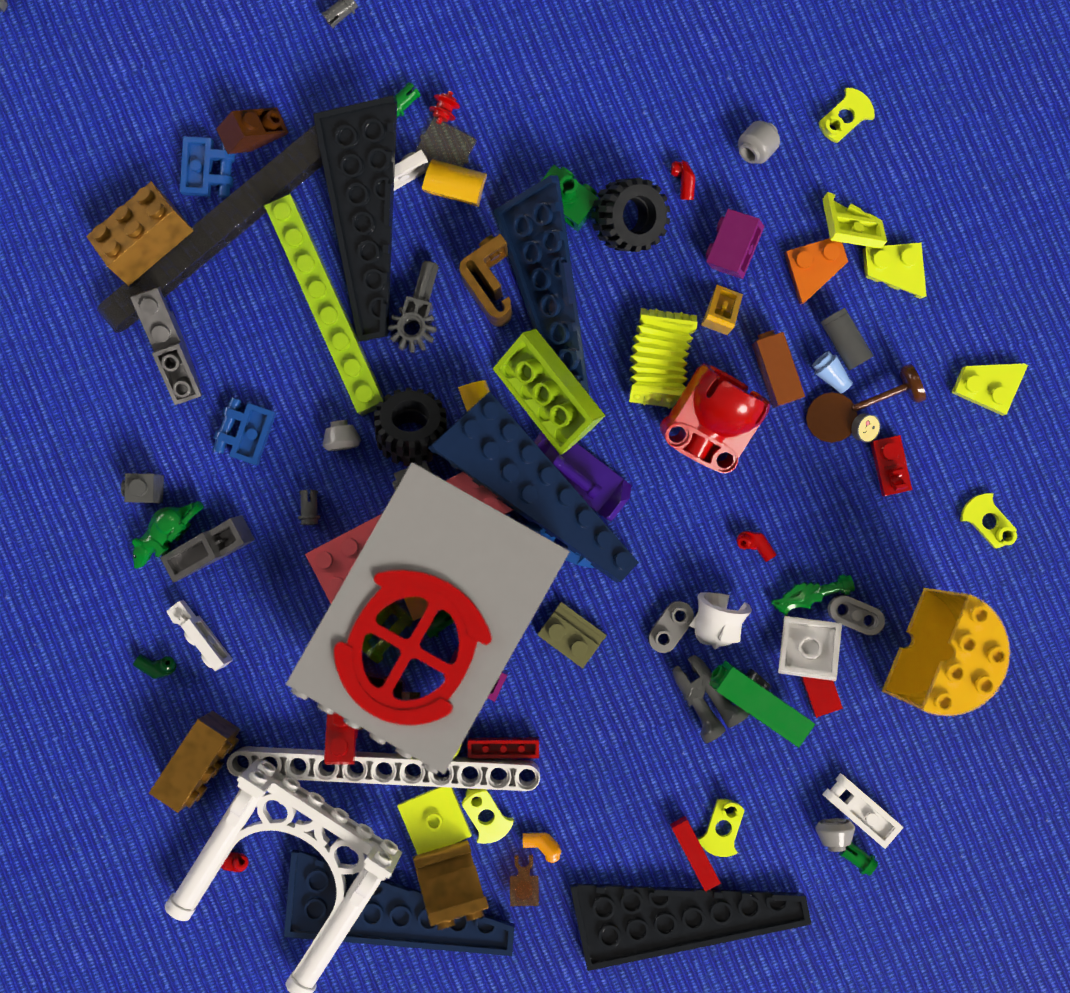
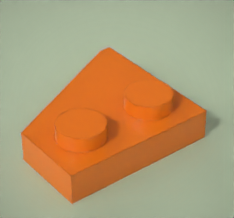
M830 238L788 250L784 253L799 304H804L848 263L843 243L831 241Z

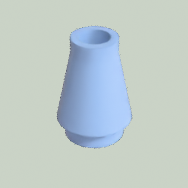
M830 351L821 355L812 364V367L815 369L814 374L835 388L839 394L852 386L853 382L849 379L837 355H832Z

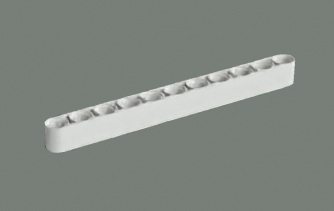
M246 746L231 754L227 761V769L236 777H239L247 769L241 767L237 761L238 755H243L248 759L249 766L256 759L265 761L266 757H273L278 764L277 772L285 777L290 776L296 780L513 791H531L538 786L540 781L538 765L530 760L456 756L448 767L450 774L443 778L421 766L423 762L413 756L411 759H407L395 753L355 752V761H359L363 765L364 770L362 773H354L350 765H335L333 772L325 771L322 767L325 750ZM294 759H303L306 763V770L300 771L296 769ZM381 762L390 764L392 773L389 775L382 774L378 769V764ZM412 763L417 764L421 769V774L411 776L408 774L406 766ZM472 766L476 768L478 776L474 779L466 778L463 774L465 767ZM495 768H502L506 771L507 776L503 780H495L491 775V771ZM524 769H530L535 773V778L526 782L520 778L519 774Z

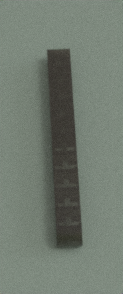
M315 125L191 227L194 231L130 286L124 283L98 306L97 311L115 333L126 330L139 319L130 298L132 295L159 286L165 298L267 213L264 205L288 195L323 166Z

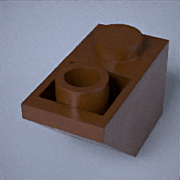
M277 107L231 111L216 128L228 154L251 152L289 133Z

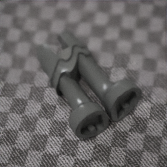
M693 655L688 658V661L693 671L699 676L698 679L690 683L687 675L678 665L672 669V674L689 708L692 705L702 723L700 736L703 742L707 744L720 737L726 729L704 700L705 691L728 728L741 723L750 714L739 706L733 705L727 698L709 685L712 674L711 670L701 658Z

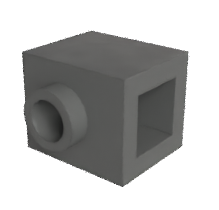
M125 473V480L121 483V494L124 497V502L163 503L164 475Z

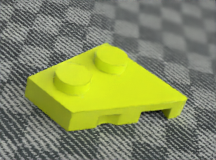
M922 243L883 246L882 249L865 247L863 249L865 278L876 282H884L888 287L912 293L916 298L926 297Z

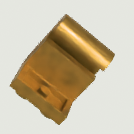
M499 234L496 237L490 235L479 243L480 248L461 261L459 270L465 287L490 323L494 326L502 327L509 323L512 318L509 296L501 301L503 311H497L471 274L472 272L477 273L495 301L503 297L501 285L490 270L491 267L508 256L507 242Z
M468 840L412 856L430 926L437 925L438 930L454 926V919L465 916L467 921L484 916L482 910L489 907L486 896H483Z

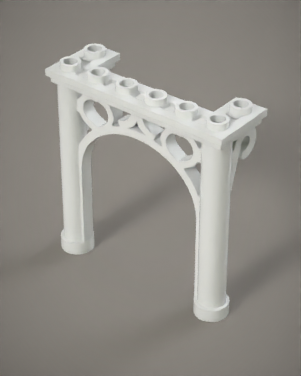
M256 759L237 779L239 782L237 787L240 788L239 792L178 890L170 895L164 907L171 917L180 921H188L238 841L250 834L260 831H280L303 839L312 845L327 861L334 875L337 890L333 911L285 983L290 993H313L317 987V980L380 882L384 881L386 877L389 879L402 851L398 849L394 842L388 839L383 840L375 835L369 826L362 823L358 824L350 819L348 813L344 810L333 808L327 804L321 795L315 792H308L302 788L296 779L290 776L285 777L277 772L275 766L271 763ZM275 800L284 805L288 813L287 818L272 819L266 808L267 801ZM257 807V813L261 821L245 826ZM296 810L312 819L310 821L298 819L296 823L291 822L296 815ZM324 828L340 837L331 847L328 845L330 839L326 836ZM341 846L349 847L358 854L359 862L356 864L340 863L337 848ZM359 872L346 892L345 874Z

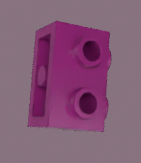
M728 209L725 217L722 216L718 222V234L715 242L711 243L707 249L706 262L713 270L743 279L764 229L761 220Z

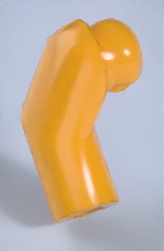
M523 833V848L538 847L545 855L547 862L555 863L560 859V845L550 834Z

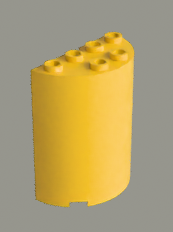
M924 588L906 630L911 636V643L905 648L899 647L882 692L932 714L958 715L972 711L988 701L998 690L1005 678L1010 654L1005 628L997 614L985 602L971 594Z

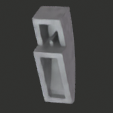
M240 515L228 519L207 532L201 533L160 558L174 583L233 553L255 539L243 516Z

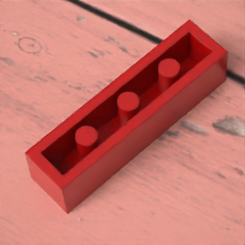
M539 737L468 738V758H539Z
M686 816L671 823L670 826L704 891L706 892L721 884Z

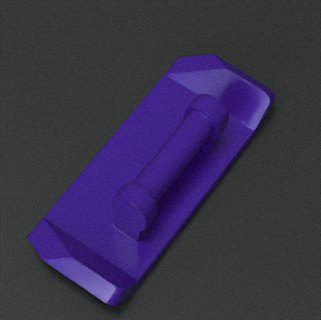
M543 432L535 439L534 443L587 504L608 521H612L629 500L632 485L577 443L560 455Z

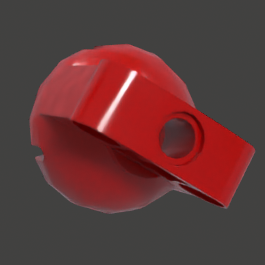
M703 363L696 369L670 414L661 421L660 432L666 442L683 455L720 473H729L737 467L738 458L767 416L770 402L756 391H751L748 394L749 388L745 383L715 366ZM676 426L681 427V430L677 435H669V432L672 428ZM721 453H728L727 457L724 460L717 461V458Z

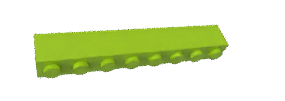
M289 194L264 205L357 413L364 416L377 410L378 403L384 402V396L360 342H358L356 333L297 202Z

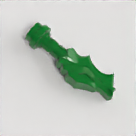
M844 574L838 576L837 582L821 586L818 582L815 584L809 582L807 584L804 581L794 585L788 592L783 594L782 598L771 600V604L775 610L778 609L787 616L788 612L793 608L804 607L810 609L814 602H821L824 596L840 591L844 596L850 595V592L855 591V586L851 575L845 576Z

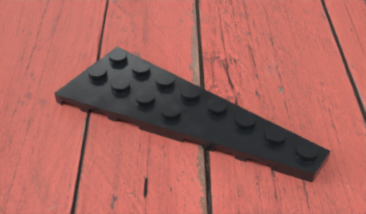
M394 95L313 114L358 342L388 337L397 98Z
M570 884L587 971L812 924L804 893L710 889L705 892L704 889Z

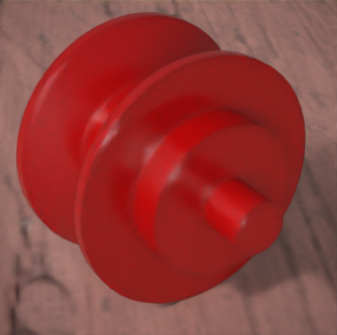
M448 91L447 94L434 95L437 105L430 106L429 110L437 119V124L441 125L442 121L448 122L456 119L452 111L453 109H459L460 105L452 97L453 92Z

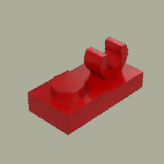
M901 435L870 442L882 496L912 490Z

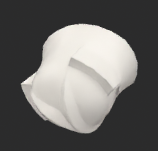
M711 592L699 593L697 596L698 612L689 624V627L695 629V635L699 642L705 645H712L715 650L719 647L740 642L742 623L752 611L750 605L744 602L739 610L727 609L729 595Z

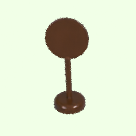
M908 364L902 367L900 372L902 385L859 403L853 404L849 398L839 393L830 392L822 394L814 399L808 407L806 415L807 426L813 436L821 441L830 443L842 441L851 435L852 423L857 417V411L904 391L916 403L926 400L921 379L913 365Z

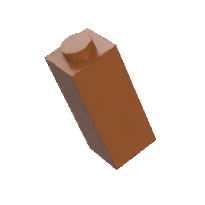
M774 330L758 335L759 340L752 344V348L772 407L775 408L805 397L784 332L775 334Z

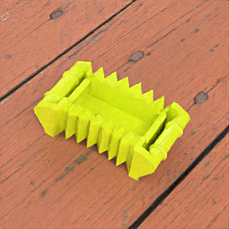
M641 308L639 323L641 325H638L636 328L639 334L633 337V341L636 344L631 348L635 354L629 359L635 364L629 369L635 374L629 379L634 383L630 388L629 402L643 404L644 406L647 404L668 407L670 409L675 406L686 388L683 384L688 380L685 377L688 372L684 368L688 363L684 359L689 355L686 352L691 347L688 343L694 339L690 334H693L697 329V315Z

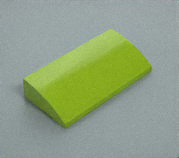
M537 329L523 332L493 367L498 377L560 455L574 446L606 416Z

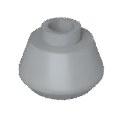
M347 420L330 422L331 427L326 428L322 444L327 451L347 450L359 446L361 438L354 425H348Z
M832 818L820 820L815 830L823 846H827L829 851L841 852L846 850V846L851 845L855 825L848 819Z

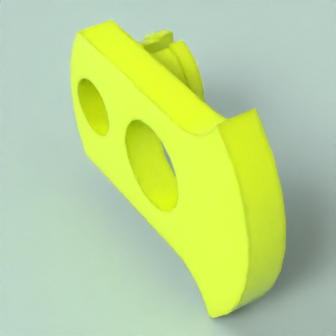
M845 88L844 99L818 123L821 132L832 142L838 143L861 121H873L874 108L870 99L864 93L854 88ZM843 109L851 111L853 121L844 123L838 115L839 111ZM830 125L835 126L836 130L831 129Z
M993 493L977 495L965 504L961 512L960 522L967 521L971 523L993 548L1011 545L1016 541L1017 529L995 506ZM987 513L993 514L996 518V525L992 529H986L982 524V519ZM1005 532L1007 537L1004 541H1001L1003 539L1002 535Z
M468 788L465 794L466 797L461 803L479 832L476 839L477 843L486 844L500 840L511 829L514 822L513 818L505 817L501 813L487 789ZM485 809H489L494 813L493 818L488 822H482L478 819L479 813Z
M717 799L706 833L701 837H697L699 843L707 852L719 857H729L738 853L735 850L734 842L745 811L744 808L733 800ZM734 807L732 813H726L725 808ZM721 820H727L731 824V830L726 835H719L715 830L716 824Z

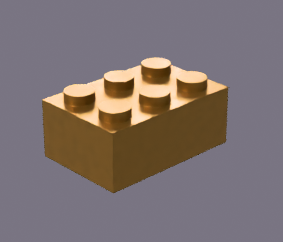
M151 181L145 187L139 189L123 206L118 207L104 222L97 225L86 237L106 266L124 283L130 286L194 230L171 201Z
M214 711L197 719L151 788L149 794L177 813L186 806L190 808L206 792L208 787L204 784L211 777L214 778L224 763L220 760L227 753L230 754L239 742L236 736L241 729Z

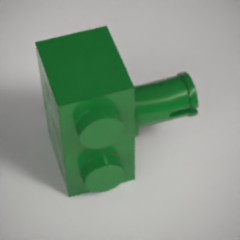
M553 164L542 180L550 175H558L565 223L578 232L591 215V212L596 208L592 205L594 200H599L596 196L597 192L588 184L584 183L582 186L578 183L573 173L567 168H558Z

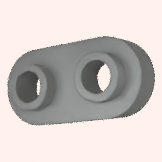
M839 595L831 599L828 604V614L833 621L842 623V625L860 633L876 635L884 627L885 618L879 609L854 598ZM844 604L846 611L840 615L837 608L839 605ZM870 615L872 622L866 626L864 624V617Z
M682 601L670 603L649 632L648 641L655 651L660 653L670 652L687 631L689 624L694 619L693 610L687 603ZM679 610L685 614L684 619L681 621L675 619V613ZM661 634H667V643L660 644L658 637Z

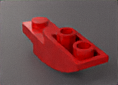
M335 712L333 714L327 713L324 763L326 765H354L358 729L348 726L343 722L344 717Z

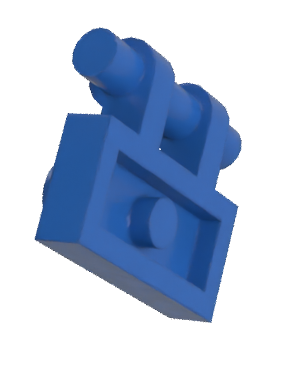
M183 136L180 193L189 196L211 197V186H219L218 197L230 198V188L233 187L234 178L231 177L232 163L235 162V153L228 154L223 143L221 144V150L214 149L212 138ZM213 161H220V175L212 174Z
M231 397L228 407L223 409L222 415H224L219 432H215L213 439L216 441L213 451L223 454L226 444L233 445L229 454L230 457L258 466L276 412L247 403L244 413L238 412L241 400ZM234 421H241L236 437L230 436Z

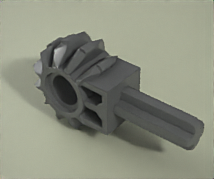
M424 261L422 263L413 297L406 296L404 307L399 308L402 316L398 317L394 314L391 316V319L396 324L388 326V330L395 333L391 337L393 343L400 341L398 348L401 351L408 344L410 353H415V345L418 344L420 349L424 351L426 350L423 343L424 340L429 343L434 342V338L427 334L437 332L436 326L429 325L434 321L432 315L433 305L429 300L439 269L438 264L434 262ZM410 323H417L420 325V329L417 334L408 335L405 333L406 326Z

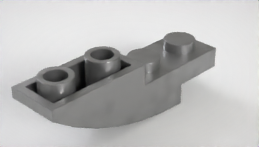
M158 286L132 295L130 297L153 348L152 355L174 405L201 397L202 392L186 343L173 311L170 312L160 287Z

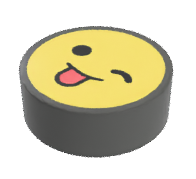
M859 414L851 426L853 437L858 441L866 443L875 440L880 432L879 419L871 414Z

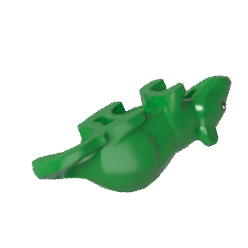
M196 501L184 507L169 506L155 512L150 520L148 530L141 538H134L132 540L134 545V568L143 567L154 552L158 558L160 555L164 556L169 553L171 548L168 543L174 539L179 541L191 527L189 520L204 508L203 503Z

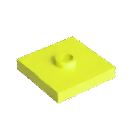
M437 787L397 805L417 855L472 837V832L454 789L451 787Z

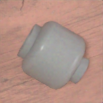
M765 121L753 122L741 134L738 140L739 154L746 162L751 164L766 162L780 145V136L777 128Z

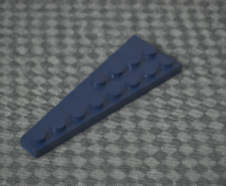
M550 175L493 210L501 235L507 242L508 256L533 329L538 330L589 394L560 181L558 175Z
M491 392L484 395L428 447L432 453L436 452L449 461V465L453 468L460 469L473 478L472 481L477 485H482L497 495V499L530 522L533 521L545 529V533L549 536L556 537L566 544L567 548L573 553L577 552L590 561L593 567L614 582H621L639 563Z
M295 849L291 852L284 937L314 940L333 911L336 902V882L332 870L324 858ZM359 872L345 874L346 892ZM385 879L380 882L343 942L512 956L515 924L483 913V917L467 921L465 916L454 919V926L438 930L437 925L430 926L421 891Z

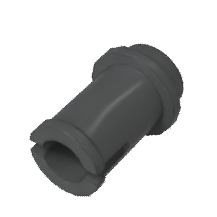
M338 0L325 12H322L321 15L333 29L350 13L354 15L358 5L354 0Z
M308 490L299 491L301 516H298V520H301V525H318V519H321V516L318 515V490H310V502H308Z

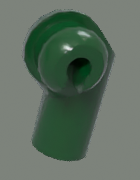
M140 654L133 663L134 667L153 679L171 675L177 665L170 656L152 661L143 654Z

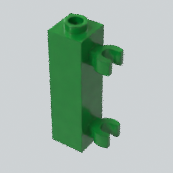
M726 660L722 665H718L711 674L709 685L715 691L798 748L816 725L807 716Z

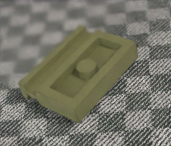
M562 601L537 633L540 638L582 669L607 636Z

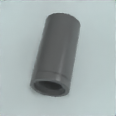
M846 308L839 310L820 322L848 370L874 357Z

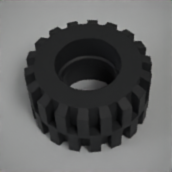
M642 178L618 179L615 182L606 184V189H601L597 194L600 199L593 202L592 206L596 207V211L591 212V218L596 220V223L592 225L593 229L600 232L597 235L599 240L606 241L605 245L607 247L615 248L618 251L641 252V250L651 249V245H657L660 242L659 236H665L667 232L664 229L665 224L669 225L670 218H667L670 206H665V201L668 199L665 194H660L661 188L658 185H652V181L648 179L642 180ZM630 199L638 209V220L631 231L627 229L623 220V211Z
M406 388V391L403 392L398 389L394 391L392 396L387 394L384 397V402L378 403L377 411L374 413L375 437L379 450H382L383 456L386 458L392 457L393 463L403 462V466H410V463H415L419 466L422 465L424 460L427 462L432 461L433 454L436 456L439 454L436 452L432 453L428 447L447 431L445 408H442V402L439 399L435 400L434 394L430 392L424 394V390L419 388L417 391H412V388ZM409 422L424 426L417 431L410 432L398 428L400 425Z

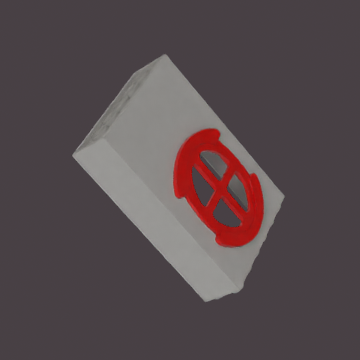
M411 463L286 685L292 688L291 692L297 697L305 700L309 697L318 702L317 707L328 714L335 712L344 717L343 722L354 729L362 727L371 732L369 736L373 740L381 744L388 742L397 747L395 751L407 759H411L413 756L423 762L421 766L429 772L437 774L439 771L445 774L570 551L420 466ZM407 597L424 598L428 602V607L410 638L405 639L377 623L376 617L378 613L389 604ZM439 610L447 611L457 627L459 650L457 660L453 664L441 660L420 646L423 636ZM368 633L380 637L401 651L399 659L382 687H376L370 682L363 666L362 648L364 638ZM413 658L426 663L444 674V683L424 697L413 700H400L393 695V689L409 661Z

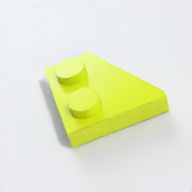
M827 192L822 201L830 240L882 249L887 242L883 221L872 214L865 213L861 208L853 204L846 208L834 201L836 195Z
M1001 364L962 367L951 393L1002 416L1007 415L1028 365Z

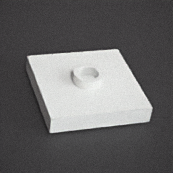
M784 616L778 673L836 681L842 623Z

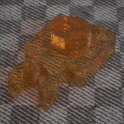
M514 855V865L518 870V876H509L510 906H539L538 875H530V869L533 866V855H529V863L524 867L518 863L519 855Z

